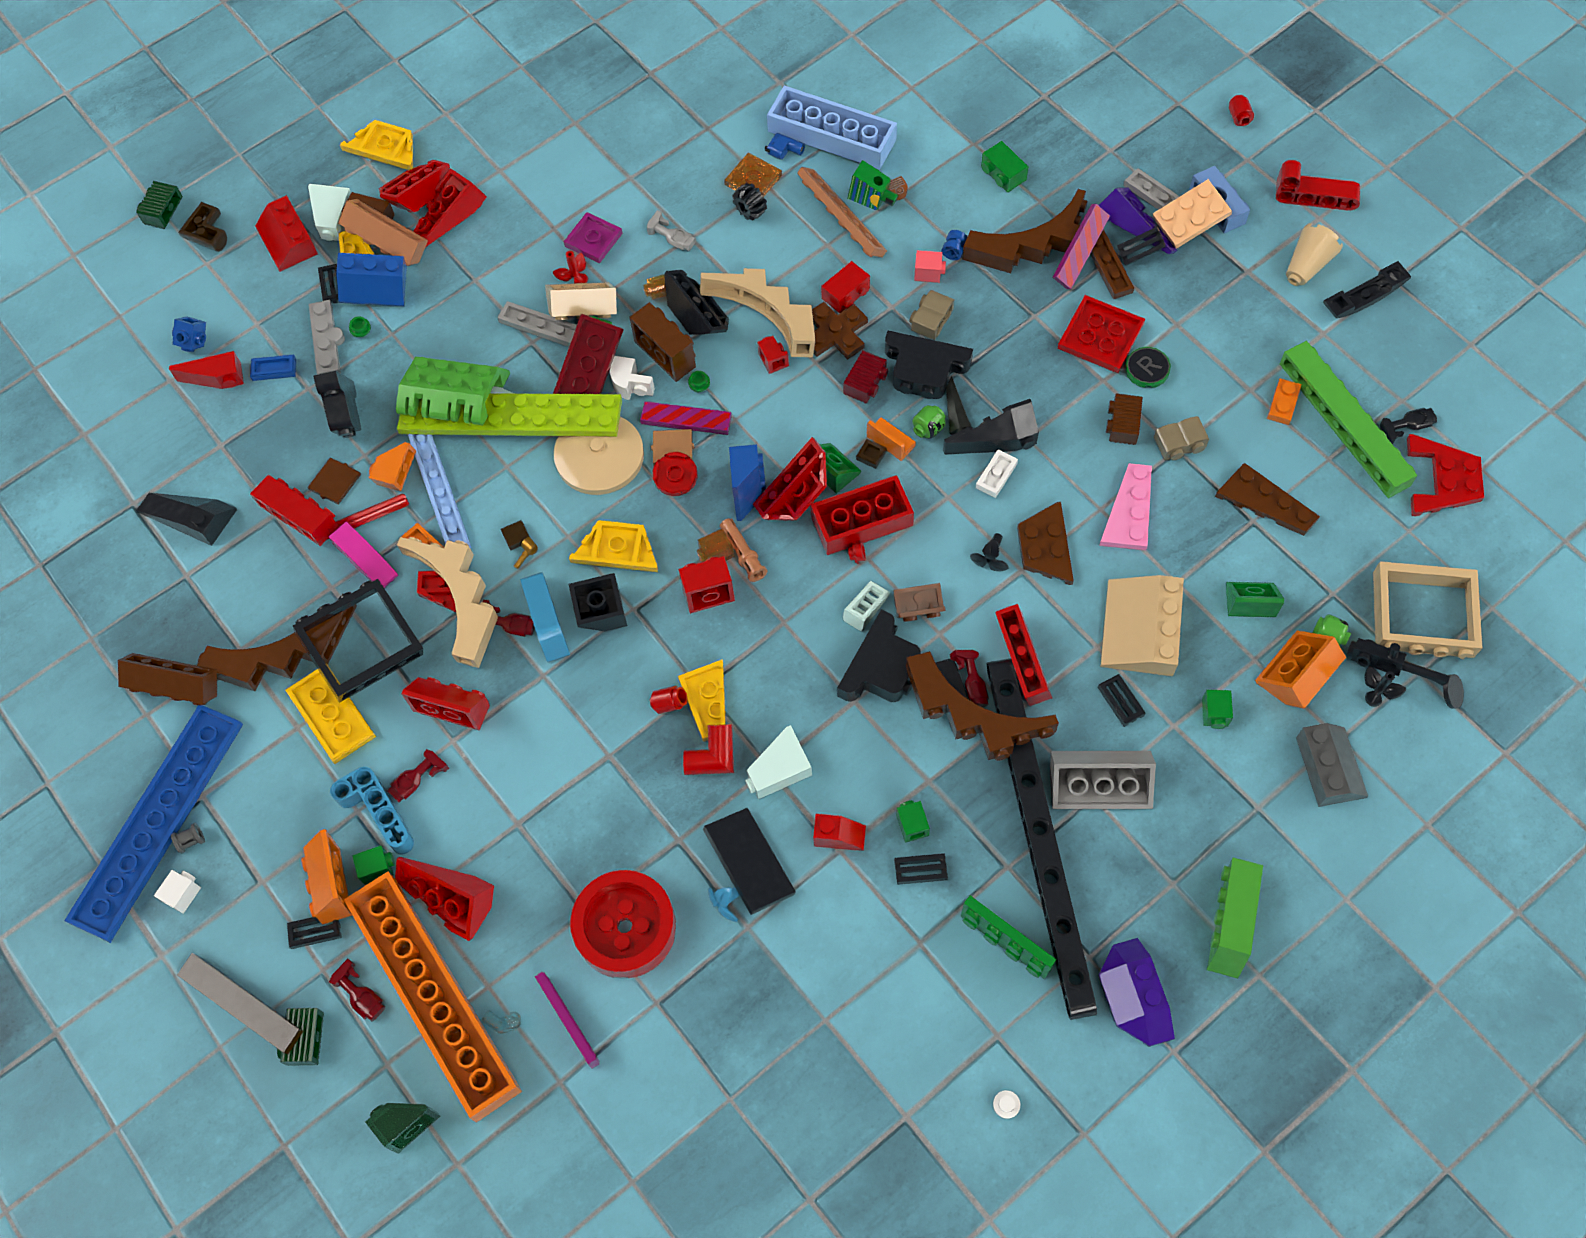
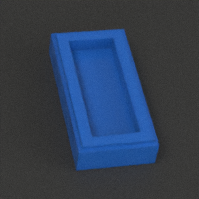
M294 354L251 359L250 378L252 381L296 377V357Z

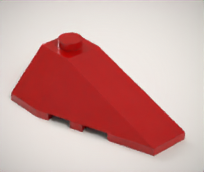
M404 857L397 858L395 879L398 884L414 899L420 898L428 906V912L432 915L437 914L445 921L444 926L449 931L468 941L473 939L492 908L494 885L473 875Z

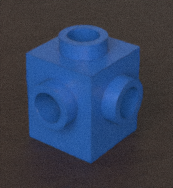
M188 316L174 319L172 344L181 347V350L187 352H194L195 349L204 347L206 341V322Z

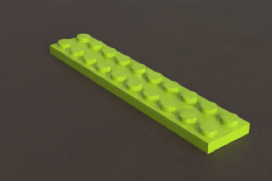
M490 393L485 401L488 417L483 425L464 422L465 405L461 404L458 422L431 419L430 417L424 418L421 415L422 399H419L417 415L400 414L397 431L399 434L617 437L622 397L621 394Z

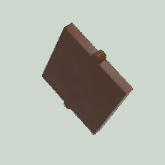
M330 457L307 488L320 495L322 499L326 498L339 505L361 476V473L350 468L347 463L343 464Z

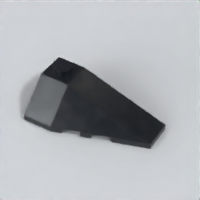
M1031 399L1009 405L1002 409L1003 414L993 419L988 416L983 419L984 422L978 427H967L944 439V454L997 452V450L1010 452L1032 448L1037 444L1039 431Z
M148 493L136 511L212 546L237 509L217 499Z

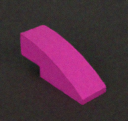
M347 522L329 536L333 545L372 582L379 579L385 588L398 576L396 571Z

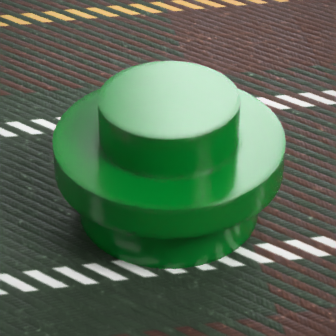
M361 316L354 317L349 323V331L354 337H364L371 330L370 322Z
M695 371L690 375L688 385L695 392H703L709 388L710 378L703 371Z

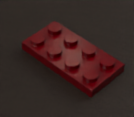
M581 314L553 394H601L624 329Z

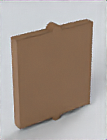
M692 429L653 431V445H651L653 465H655L658 459L660 460L669 452H681L687 454L693 460L692 449L695 447L694 443H692Z

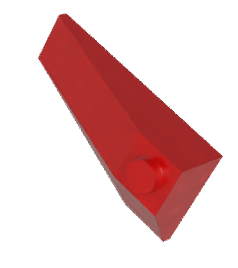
M451 168L435 188L437 194L433 202H428L426 206L428 211L425 217L419 219L413 231L428 240L426 247L474 214L487 198L471 181Z

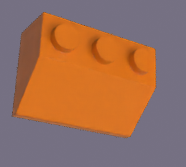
M1297 630L1255 681L1285 705L1304 709L1338 669L1346 656L1335 637Z
M326 829L320 830L303 847L305 857H302L301 861L304 871L308 873V880H305L308 894L312 896V902L309 903L311 915L313 918L316 917L323 925L333 922V920L352 916L344 902V899L349 894L340 848Z

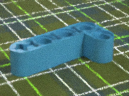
M543 572L520 579L534 627L547 662L569 656L570 652Z
M360 767L332 784L330 794L341 807L350 808L364 801L384 839L396 853L406 854L412 850L414 846L413 837L380 779L371 768ZM371 777L367 784L362 785L364 779ZM349 790L345 797L340 798L342 792ZM377 797H382L379 803L373 804ZM393 816V820L390 823L384 824L386 818ZM397 832L401 836L402 841L400 843L394 835Z

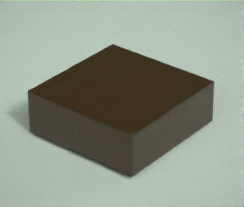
M866 439L856 455V460L876 469L886 454L887 448Z
M522 520L501 528L510 551L520 547L522 541L529 537Z

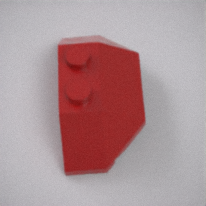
M431 160L428 161V164L419 165L407 170L380 187V197L397 208L407 210L408 212H417L421 207L428 204L429 201H433L437 194L435 188L449 171L450 165L449 163Z
M811 437L753 503L763 519L797 521L827 487L826 453L815 438Z

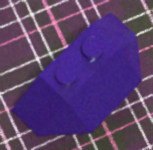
M1138 938L1114 944L1098 977L1116 1027L1142 1041L1148 1047L1174 1040L1170 1006L1150 954Z

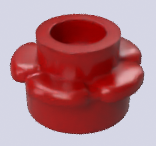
M853 542L852 547L848 548L851 561L854 560L855 563L859 564V562L866 560L864 544Z

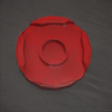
M681 452L665 454L664 457L655 462L652 470L653 481L657 489L669 496H681L688 493L695 486L698 478L697 466L687 454Z

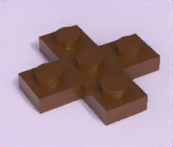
M825 302L812 309L813 324L817 327L814 330L815 346L813 353L816 357L835 346L848 360L865 348V343L854 332L868 323V317L855 304L838 315Z

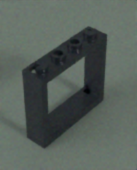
M379 579L373 582L371 580L364 582L360 585V589L353 593H344L338 598V601L331 605L329 603L322 605L317 609L316 613L299 618L295 622L296 624L293 625L295 635L339 703L423 655L422 645ZM377 593L410 645L339 685L306 634V631Z

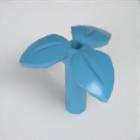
M724 887L718 889L715 893L712 888H708V895L713 907L718 906V911L723 917L737 922L739 919L728 910V904L740 896L736 888Z

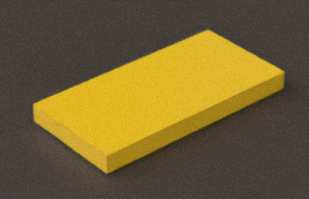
M318 669L285 690L334 764L376 737L350 697L340 703L338 702Z

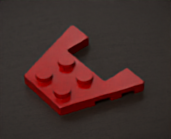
M1414 434L1408 435V456L1432 458L1435 495H1412V516H1420L1422 513L1429 511L1431 513L1438 512L1447 507L1456 508L1474 504L1484 499L1481 457Z

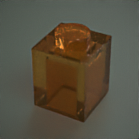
M723 528L698 539L699 549L696 552L701 562L711 557L719 558L724 556L726 561L734 557L733 546Z

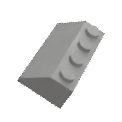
M1051 751L1050 782L1052 809H1153L1156 763L1151 751Z

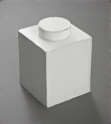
M171 870L154 897L184 914L201 887L194 883L196 878L185 871L179 874Z

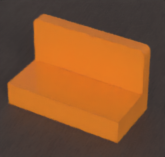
M882 417L876 423L871 420L867 423V437L875 443L886 447L887 451L900 461L916 446V441Z

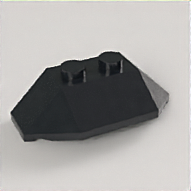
M683 270L665 272L667 306L689 335L727 332L729 318L712 296L700 294V284L697 281L688 277L687 273Z

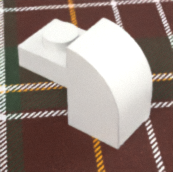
M614 356L610 367V376L615 392L621 394V397L626 400H630L631 393L639 396H653L655 390L653 378L637 374L635 359Z

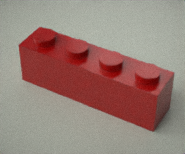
M268 474L250 493L261 508L319 546L339 527L333 519L335 515L328 508L324 507L321 509L315 500L310 497L308 499L304 498V495L295 487L290 489L288 484L281 478L276 480Z
M1015 604L996 611L995 614L1029 706H1033L1052 699L1019 605Z

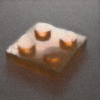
M748 152L724 179L725 186L735 191L742 184L752 183L756 188H759L764 197L781 178L782 170Z

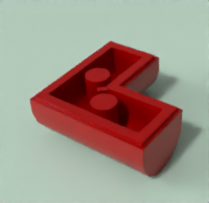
M732 724L707 725L708 749L684 750L683 752L684 775L734 773Z

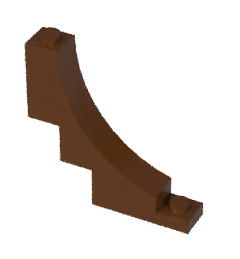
M356 604L306 631V634L327 665L357 607ZM292 633L271 644L249 649H222L207 645L205 651L198 658L197 666L216 669L218 680L256 691L266 671L291 679L301 659L313 661L295 633Z

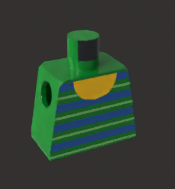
M862 160L852 175L847 199L878 210L882 202L893 206L898 198V194L888 190L891 181L888 176Z

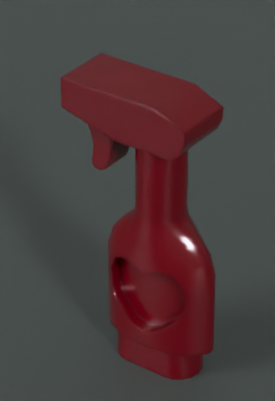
M483 599L484 603L491 605L489 600ZM493 606L495 612L500 613V608ZM511 613L505 617L498 616L495 624L502 626L505 632L523 637L526 635L532 636L535 629L531 616Z
M954 650L949 655L951 660L956 661L958 669H963L966 664L968 677L965 680L968 699L980 707L988 706L989 696L986 684L978 675L974 661L979 657V652L975 650Z
M426 749L424 751L425 759L415 769L405 770L390 783L391 787L386 791L399 803L403 799L406 800L419 787L421 776L432 765L434 767L429 772L431 777L438 772H446L449 769L447 764L433 751Z
M347 958L331 975L329 982L335 987L341 986L350 995L352 1008L364 1020L368 1018L373 1022L385 1010V1006L382 1004L383 1000L370 988L357 987L348 979L349 975L355 978H359L360 975L355 972V964Z

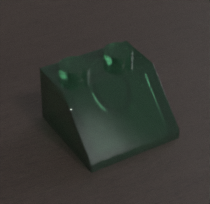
M386 1103L372 1110L369 1115L370 1118L365 1123L385 1148L399 1154L441 1116L425 1104Z

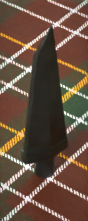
M951 375L946 386L949 433L952 435L967 427H971V423Z

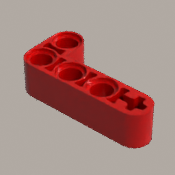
M1288 160L1282 164L1277 177L1276 200L1286 204L1347 211L1355 210L1360 206L1361 186L1354 181L1301 176L1300 162Z

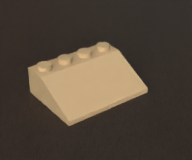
M1155 575L1108 580L1100 667L1166 676L1174 675L1179 658L1184 578Z

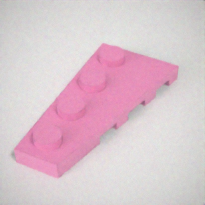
M1128 464L1099 546L1146 551L1148 546L1152 466Z

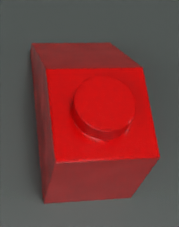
M816 814L813 836L814 847L864 851L866 825L839 815Z

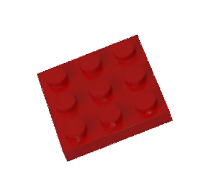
M1085 295L1059 341L1057 349L1119 373L1145 323V318Z

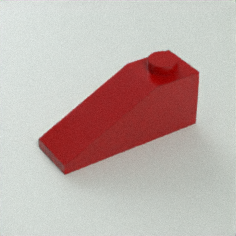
M234 351L169 366V370L177 382L219 389L233 388L244 384L241 362Z

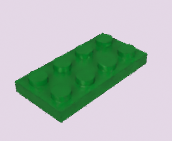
M971 895L966 899L961 912L962 921L965 925L973 930L977 928L984 934L983 937L994 946L998 944L1006 950L1005 954L1015 962L1019 960L1027 966L1026 970L1037 978L1041 976L1043 979L1048 976L1056 962L1054 957Z

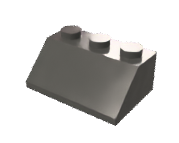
M1329 723L1303 727L1296 740L1318 807L1367 798L1368 794L1345 727Z

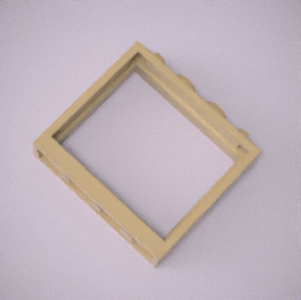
M1379 562L1373 572L1376 644L1390 648L1392 643H1397L1401 647L1400 651L1409 652L1412 655L1425 653L1433 654L1436 657L1457 656L1460 659L1465 657L1474 658L1481 651L1482 634L1478 570ZM1388 582L1465 588L1468 640L1390 633Z

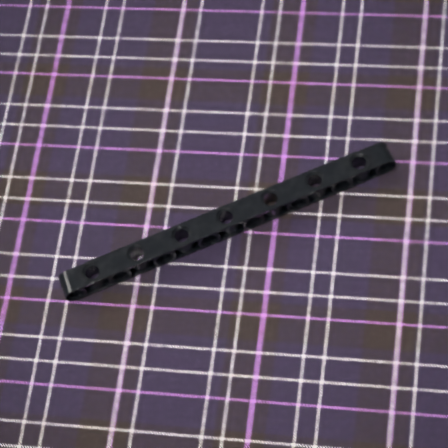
M1012 659L987 662V674L996 713L1013 717H1026ZM1008 690L1011 692V695L1005 696L1000 691ZM1030 739L1028 743L1023 745H1016L1014 743L1013 752L1007 760L1053 956L1056 959L1055 964L1067 1014L1070 1020L1096 1016V1001L1033 742ZM1029 780L1034 786L1025 787L1022 781ZM1041 827L1044 829L1045 834L1038 835L1033 831V828ZM1053 875L1057 882L1050 884L1045 880L1044 876ZM1056 925H1066L1069 933H1059ZM1071 974L1077 975L1081 979V984H1071L1068 976Z

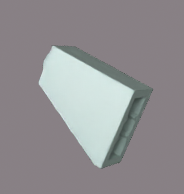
M309 184L308 189L315 226L321 239L339 241L338 233L345 231V227L338 224L342 214L341 211L351 194L350 189Z
M791 725L786 727L747 769L748 779L745 782L750 793L755 792L757 798L760 799L812 776L811 765Z

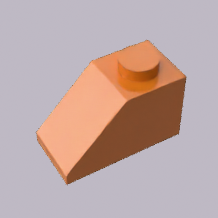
M404 442L377 456L375 462L370 467L369 478L376 485L401 491L416 450L409 443Z

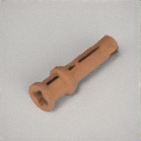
M728 518L722 521L720 528L738 554V563L747 571L750 582L759 581L766 576L768 570L759 562L756 551L749 548L733 519Z

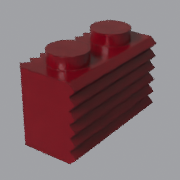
M862 350L843 383L844 395L860 400L865 404L868 403L870 397L874 398L876 396L880 380L884 381L889 371L887 360Z

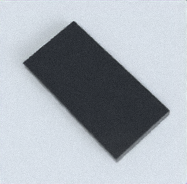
M748 808L704 826V833L750 915L783 901L796 893Z

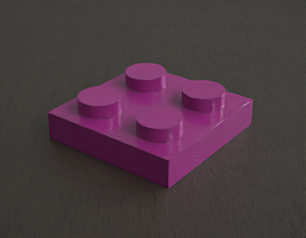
M586 212L563 242L566 248L582 253L585 257L600 263L623 232L622 228Z

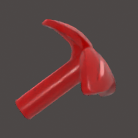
M567 251L565 255L569 270L566 268L556 269L553 271L554 276L566 282L574 277V284L587 283L589 280L588 276L579 273L586 268L584 255L579 253L575 257L573 251Z

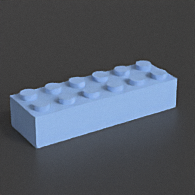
M785 85L767 114L768 132L773 134L780 133L806 145L859 163L863 160L877 169H881L897 138L896 122Z

